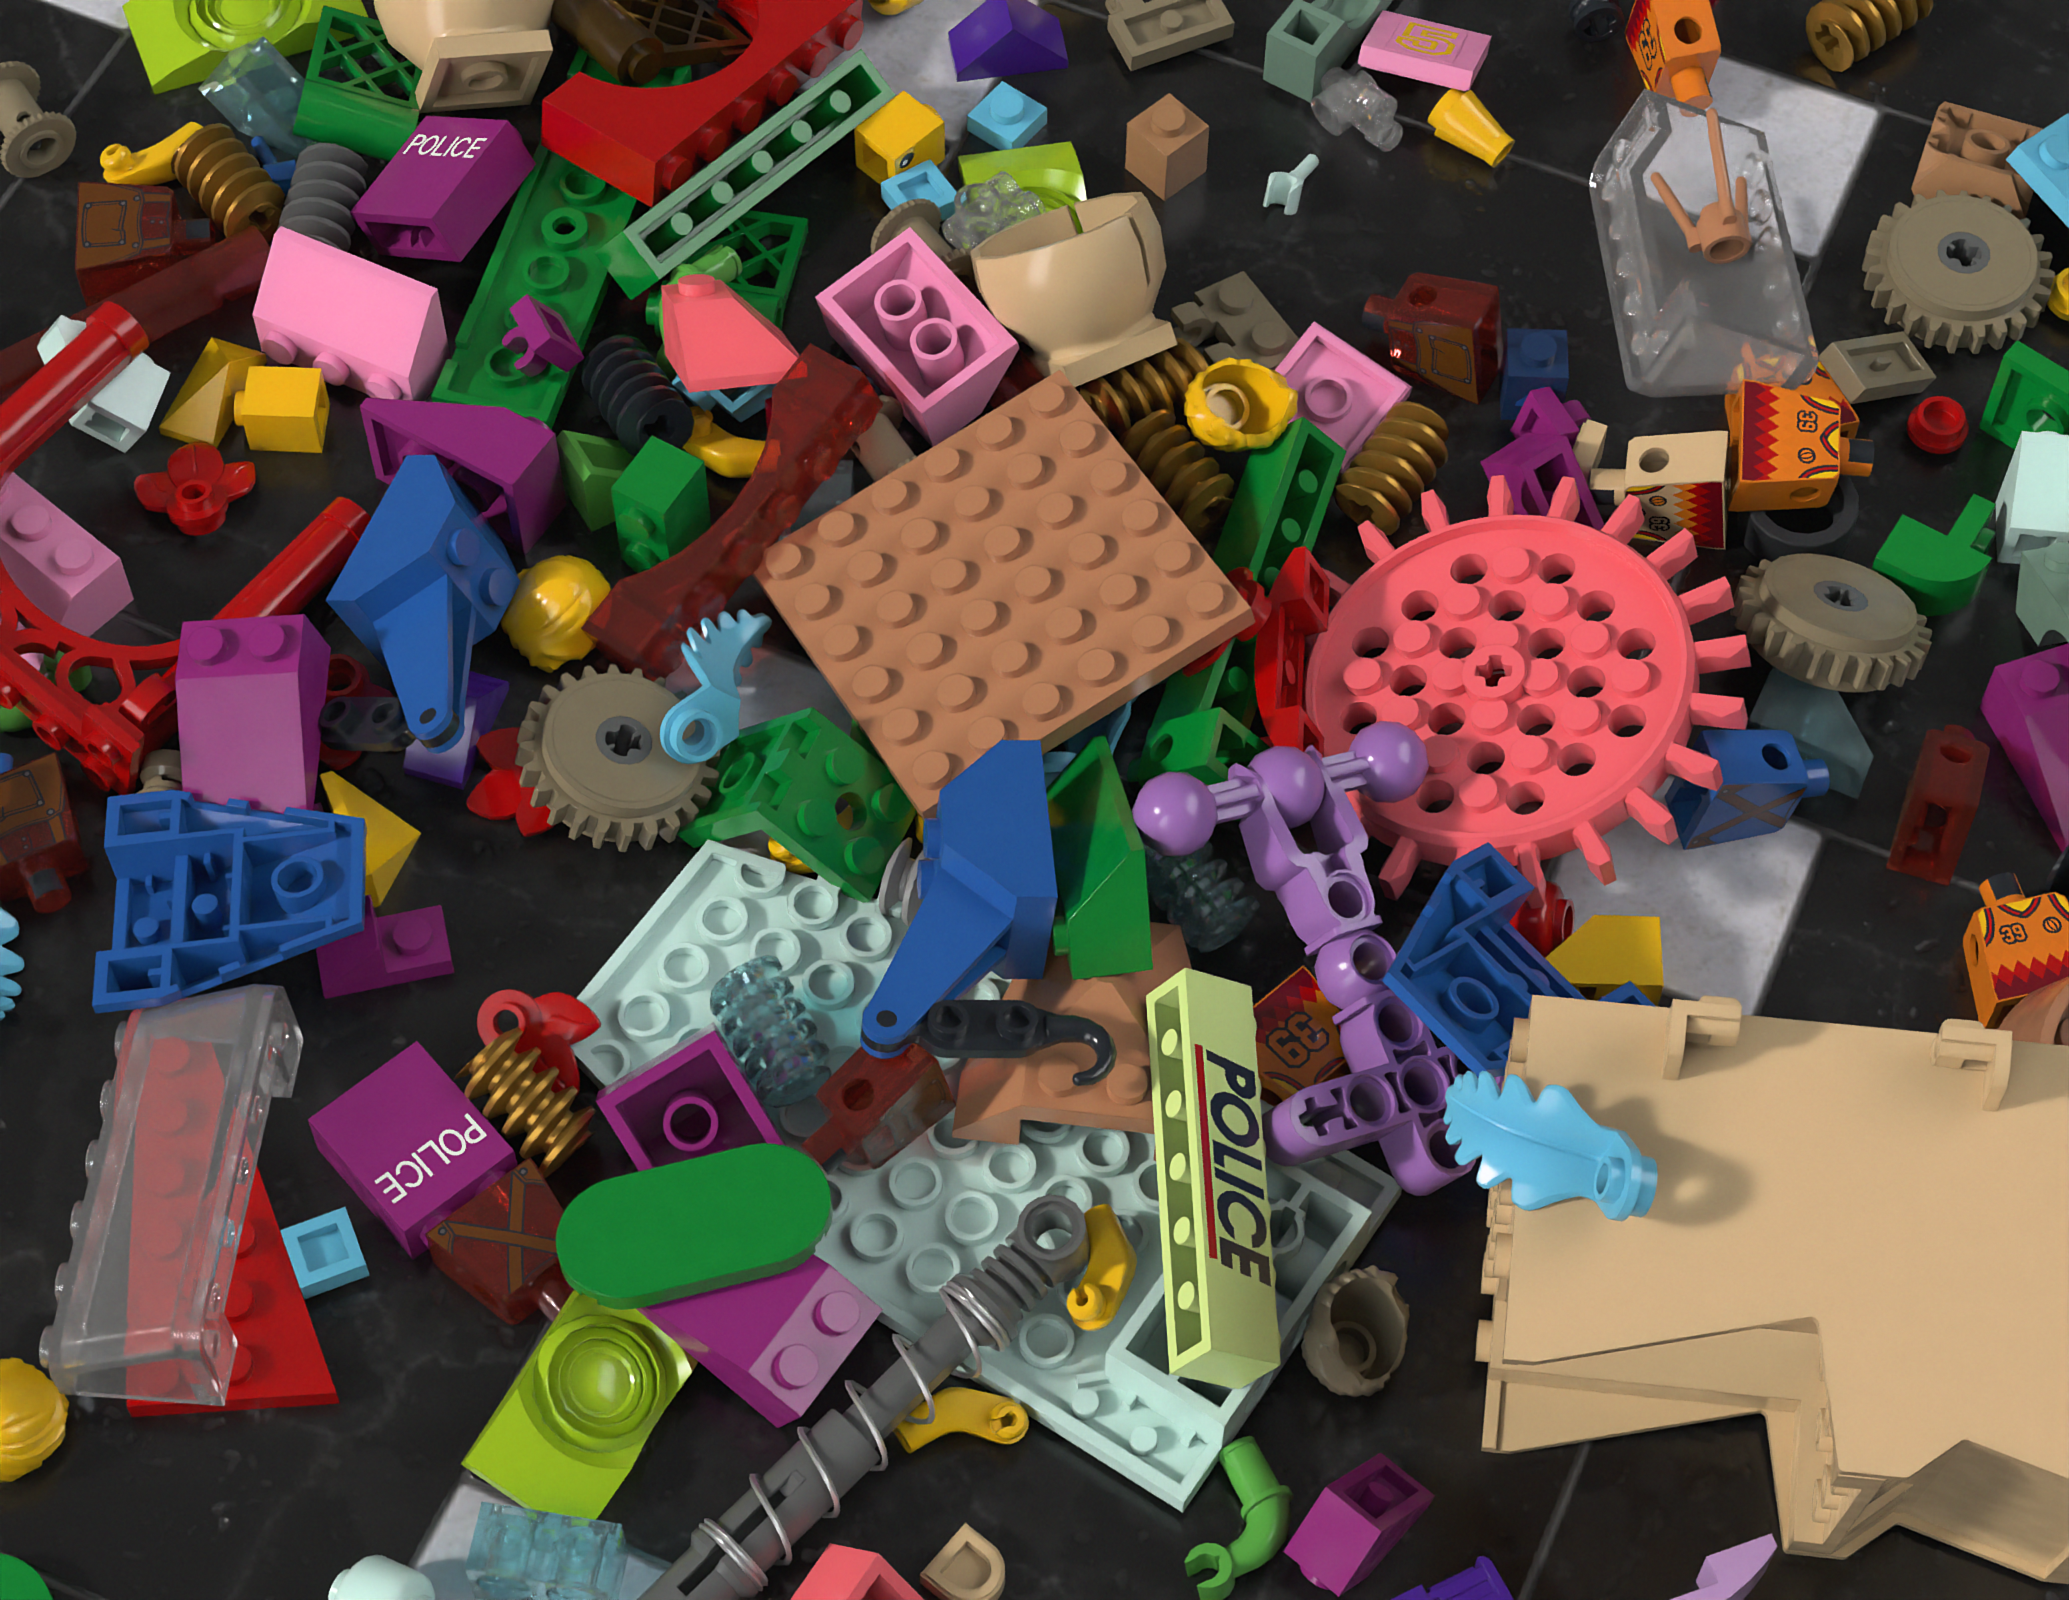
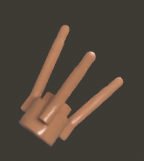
M1710 108L1706 111V119L1719 201L1713 202L1701 210L1697 226H1695L1663 176L1659 172H1654L1650 178L1658 194L1685 234L1689 252L1703 251L1704 258L1708 262L1725 264L1743 257L1753 245L1748 224L1747 180L1745 177L1740 176L1735 181L1734 207L1718 112L1715 108Z

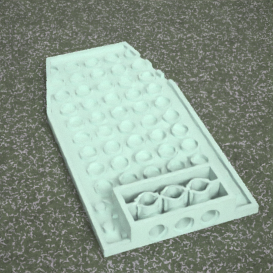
M707 840L577 997V999L595 1012L601 1022V1027L590 1037L570 1045L574 1051L577 1066L599 1090H602L714 1022L750 1080L786 1145L812 1159L827 1179L833 1207L832 1223L826 1237L824 1233L822 1240L815 1246L816 1252L814 1255L834 1267L883 1309L876 1318L878 1321L913 1343L921 1338L946 1313V1304L939 1294V1288L946 1286L947 1281H950L957 1273L969 1274L974 1268L984 1272L981 1262L987 1256L996 1259L993 1250L999 1244L1008 1247L1005 1239L1017 1227L1019 1215L1027 1204L1038 1197L1050 1194L1065 1196L1075 1202L1083 1214L1092 1207L1100 1204H1109L1117 1215L1137 1256L1135 1276L1113 1321L1103 1329L1087 1331L1075 1325L1067 1309V1297L1073 1287L1077 1289L1087 1270L1088 1261L1083 1271L1073 1279L1060 1282L1054 1288L1046 1286L1048 1294L1042 1300L1033 1297L1036 1305L1030 1312L1020 1309L1023 1319L1017 1324V1337L1010 1343L1009 1347H1005L1004 1352L996 1351L989 1346H978L981 1355L982 1372L978 1378L970 1379L996 1395L1013 1399L1026 1410L1030 1417L1183 1513L1219 1461L1220 1451L1232 1442L1302 1340L1306 1320L1312 1311L1314 1299L1319 1288L1324 1282H1328L1332 1278L1350 1270L1400 1197L1402 1188L1393 1177L1347 1150L1296 1166L1285 1167L1274 1163L1266 1156L1267 1194L1271 1207L1270 1233L1272 1258L1276 1271L1275 1297L1277 1322L1281 1335V1365L1241 1389L1170 1374L1156 1161H1153L1155 1134L1023 1119L1019 1145L952 1138L960 1075L969 1058L937 1057L927 1052L922 1046L914 1043L894 1058L881 1059L875 1057L869 1070L906 1054L909 1055L911 1063L888 1081L887 1079L893 1069L860 1082L831 1123L828 1118V1108L824 1101L819 1100L817 1094L854 1077L869 1055L860 1043L863 1012L874 996L909 929V926L905 925L902 919L903 901H898L889 908V916L881 914L879 909V896L877 899L872 898L871 901L862 903L843 895L841 888L831 885L819 875L814 880L786 871V866L783 863ZM991 971L960 1000H1001L1012 979H1002ZM937 1062L955 1107L909 1144L900 1149L898 1148L874 1167L871 1155L864 1147L862 1141L885 1119L886 1114L894 1104ZM846 1089L825 1099L831 1112ZM1260 1099L1262 1117L1273 1106ZM885 1126L869 1141L872 1143H867L866 1146L870 1151H873L874 1162L876 1155L879 1158L895 1144L891 1129ZM885 1138V1142L883 1144L880 1143ZM876 1144H878L877 1147H879V1148H877L876 1150L873 1149V1147H874ZM842 1147L848 1158L827 1176L826 1171L821 1165ZM1061 1229L1048 1230L1039 1237L1037 1244L1046 1249L1061 1248L1067 1244L1072 1235ZM973 1352L956 1368L957 1370L966 1373H973L977 1367Z

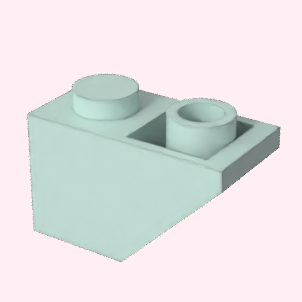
M60 315L42 336L37 346L44 365L86 328L85 322L71 320ZM140 354L69 419L70 424L126 453L147 431L171 372L154 364L153 360L146 354Z
M2053 431L2021 432L1995 502L1997 562L2020 564L2022 551L2044 548L2059 542H2069V435H2061Z

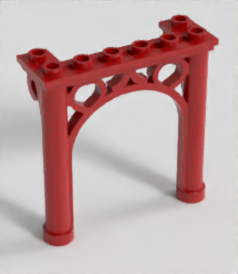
M110 301L104 302L86 319V328L0 405V490L8 477L22 462L149 347L148 337L141 325L128 311L118 304ZM337 497L211 620L297 615L343 570L371 520L370 515L352 500L345 497ZM0 558V705L9 710L16 706L33 721L32 727L47 745L55 750H61L64 747L81 762L80 767L83 773L98 788L104 791H109L112 788L119 795L133 794L146 754L154 750H160L179 731L175 677L180 639L157 645L127 646L98 641L81 635L56 622L38 609L17 587ZM18 621H19L26 629H22V630H18V631H17ZM58 651L65 653L57 664L54 684L20 656L27 653H38L54 660ZM172 666L162 676L154 673L136 687L132 670H152ZM80 667L112 668L119 683L121 694L111 703L93 704L85 700L80 693L71 687L68 678Z

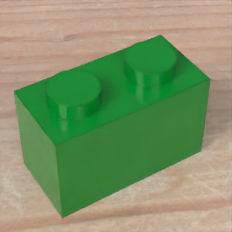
M651 436L611 487L621 559L637 573L644 576H651L653 574L673 585L712 533L705 462Z

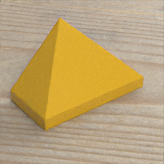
M211 337L159 425L160 434L187 443H208L217 448L234 419L235 393L237 390H245L249 366H264L267 362L266 354Z
M333 771L320 774L330 812L365 819L367 826L365 896L371 895L374 908L378 907L383 902L421 833Z

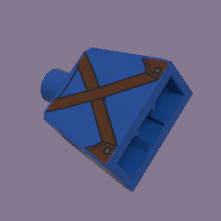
M1703 730L1691 749L1705 753L1719 761L1723 777L1722 785L1718 791H1714L1676 776L1664 798L1669 812L1674 818L1683 850L1696 849L1775 833L1781 830L1802 798L1824 796L1829 788V772L1826 763L1821 758L1802 760L1793 735L1786 730Z

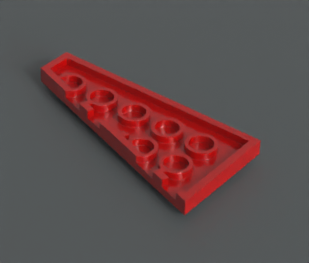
M211 1032L144 1036L127 1408L131 1417L340 1404Z

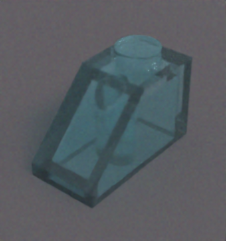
M264 36L231 50L198 88L238 131L253 138L255 136H262L268 145L296 158L308 146L319 143L292 135L305 80Z
M1772 666L1749 718L1746 730L1788 731L1793 735L1802 760L1821 758L1826 763L1829 772L1830 789L1858 799L1874 756L1839 692L1808 684Z

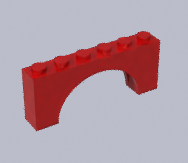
M718 0L717 7L733 17L744 28L752 41L744 53L733 63L703 79L687 84L661 88L616 85L595 79L579 71L543 99L541 145L653 208L671 192H674L686 183L704 165L712 163L720 157L724 149L742 134L750 133L757 126L759 120L776 106L786 104L793 93L809 79L820 76L827 65L842 52L853 49L860 40L864 29V22L861 20L863 0Z

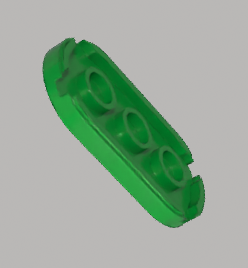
M770 1143L747 1145L603 1180L580 1193L569 1204L560 1219L556 1233V1250L562 1273L568 1284L580 1295L583 1292L586 1296L597 1299L598 1305L617 1310L642 1308L781 1274L803 1264L816 1252L815 1246L822 1240L824 1233L826 1237L833 1217L830 1188L822 1170L807 1155L791 1147Z

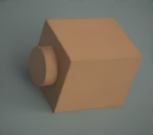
M1170 93L1127 123L1125 168L1162 200L1166 201L1206 172L1209 125Z

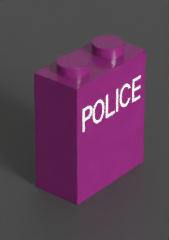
M426 116L350 213L379 255L461 262L536 163L524 146L521 134L508 120Z
M418 1041L308 1119L318 1150L412 1260L427 1249L435 1250L442 1247L428 1233L444 1221L464 1223L481 1209H492L506 1200L510 1192L511 1172L518 1168L514 1150Z

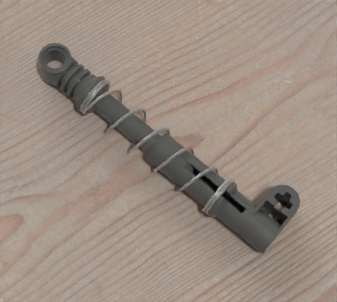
M1052 1194L1038 1197L1027 1204L1019 1215L1017 1227L1005 1239L1008 1247L999 1244L993 1250L996 1259L987 1256L981 1262L984 1272L974 1268L969 1274L957 1273L950 1281H947L946 1286L939 1288V1294L946 1304V1313L915 1343H912L900 1334H892V1340L901 1357L868 1390L853 1380H845V1387L854 1403L842 1415L836 1410L831 1409L811 1429L798 1427L797 1432L800 1440L763 1476L758 1473L750 1474L749 1479L752 1487L716 1522L709 1518H704V1523H699V1528L697 1527L691 1533V1547L637 1600L752 1599L759 1591L763 1590V1586H768V1578L765 1573L773 1565H789L792 1560L791 1547L822 1517L837 1518L840 1513L839 1500L869 1470H885L888 1465V1458L883 1440L903 1420L918 1425L931 1424L935 1419V1408L930 1393L950 1374L962 1378H978L982 1372L981 1355L978 1346H989L996 1351L1004 1352L1005 1347H1009L1010 1343L1017 1337V1324L1023 1319L1020 1309L1030 1312L1036 1305L1033 1297L1042 1300L1048 1294L1046 1286L1054 1288L1058 1283L1069 1281L1083 1271L1089 1261L1090 1243L1084 1214L1078 1205L1065 1196ZM1061 1229L1072 1235L1067 1244L1061 1248L1046 1249L1037 1244L1039 1237L1048 1230ZM973 1352L977 1367L973 1373H966L957 1370L956 1368ZM856 1391H858V1392L861 1393L862 1395L859 1397V1396L857 1395ZM926 1399L930 1413L927 1419H920L909 1415ZM878 1446L882 1455V1462L880 1465L875 1466V1464L880 1460V1456L875 1450V1448ZM834 1506V1510L831 1513H828V1511ZM786 1553L785 1559L779 1560Z

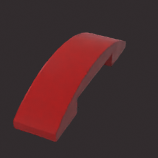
M1302 546L1293 549L1283 564L1268 596V599L1272 602V609L1266 623L1257 635L1254 660L1255 688L1261 718L1274 747L1290 746L1305 752L1308 746L1313 745L1322 754V758H1324V736L1303 710L1302 697L1305 636L1328 631L1330 579L1308 548Z

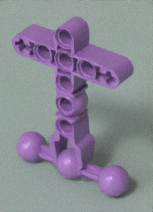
M1379 721L1361 729L1352 741L1348 752L1322 758V754L1313 745L1308 746L1305 752L1296 747L1275 746L1255 755L1247 768L1237 763L1233 764L1228 769V781L1206 786L1204 782L1187 772H1166L1148 780L1140 790L1132 809L1133 819L1145 845L1163 856H1185L1204 847L1211 837L1216 824L1241 818L1239 828L1256 882L1265 890L1275 891L1294 931L1308 945L1304 948L1306 955L1318 954L1314 966L1318 987L1330 1003L1342 1009L1332 1019L1335 1026L1340 1025L1341 1027L1340 1044L1351 1074L1306 1087L1262 1115L1263 1139L1266 1144V1156L1274 1163L1284 1167L1296 1166L1378 1140L1397 1184L1407 1193L1416 1196L1429 1195L1471 1171L1476 1159L1466 1165H1459L1456 1162L1455 1154L1462 1142L1457 1145H1449L1445 1136L1450 1125H1445L1443 1120L1447 1109L1445 1099L1447 1088L1454 1084L1458 1074L1464 1075L1467 1071L1471 1070L1447 1046L1437 1049L1429 1028L1382 981L1397 954L1385 938L1372 931L1383 922L1380 915L1375 916L1374 894L1360 854L1367 849L1369 838L1345 793L1358 790L1373 801L1395 803L1415 794L1424 781L1429 767L1426 746L1416 732L1400 722ZM1310 821L1319 852L1303 854L1295 843L1289 829ZM1504 1076L1494 1077L1501 1091ZM1312 1120L1313 1127H1303L1302 1124Z

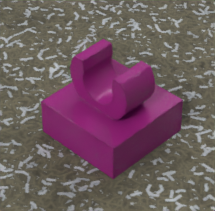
M528 294L509 308L519 327L511 329L504 336L502 344L517 355L528 347L525 355L514 363V366L520 372L529 377L536 376L545 369L548 362L568 372L585 358L562 316Z
M1549 386L1529 392L1511 432L1516 439L1526 433L1567 436L1571 447H1574L1580 431L1577 426L1583 425V422L1586 423L1587 419L1591 420V417L1578 400L1562 404Z

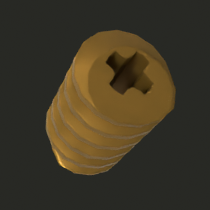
M1822 0L1810 9L1806 17V33L1809 44L1816 57L1824 66L1832 71L1843 72L1852 66L1853 61L1858 62L1866 57L1869 51H1875L1883 46L1885 40H1892L1900 34L1901 30H1907L1915 25L1917 20L1927 17L1933 8V0Z
M217 123L209 124L197 130L174 153L171 161L172 173L176 175L183 187L188 189L193 199L200 204L208 217L212 218L218 229L225 234L234 247L243 250L254 249L267 244L274 238V234L280 225L281 208L284 204L285 196L278 184L272 182L270 175L265 169L260 168L256 158L248 153L240 140L236 139L229 126Z
M1176 338L1178 345L1082 384L1080 386V395L1107 429H1114L1116 434L1121 437L1131 428L1130 421L1135 420L1137 423L1150 415L1151 412L1169 409L1175 416L1173 407L1175 402L1184 412L1186 402L1184 394L1188 390V384L1195 379L1197 373L1205 372L1208 367L1203 355L1183 338Z
M1409 401L1396 403L1388 411L1386 419L1374 430V435L1362 446V451L1351 461L1349 469L1338 479L1333 496L1341 511L1359 525L1369 520L1384 532L1385 535H1392L1396 532L1400 525V519L1406 517L1412 510V502H1416L1421 497V493H1424V485H1428L1434 480L1436 469L1441 468L1448 460V450L1445 442L1448 440L1449 430L1444 419L1433 410L1421 404Z
M1160 409L1135 423L1119 438L1118 442L1195 539L1200 541L1214 534L1225 525L1233 503V499L1227 498L1233 490L1234 481L1228 474H1218L1219 464L1213 457L1203 458L1205 452L1203 446L1198 441L1189 442L1190 432L1184 425H1175L1176 417L1169 409Z
M517 1027L503 1033L489 1043L455 1076L454 1080L472 1074L464 1092V1095L470 1100L488 1093L491 1094L482 1113L487 1119L491 1120L505 1113L509 1114L501 1131L504 1138L510 1139L525 1132L528 1134L519 1152L523 1158L528 1159L540 1153H546L538 1170L539 1175L545 1179L595 1134L596 1131L591 1133L587 1128L596 1110L592 1105L575 1113L569 1110L578 1090L571 1086L555 1094L551 1091L559 1070L555 1066L537 1074L532 1070L541 1051L538 1047H534L517 1054L514 1049L523 1033Z

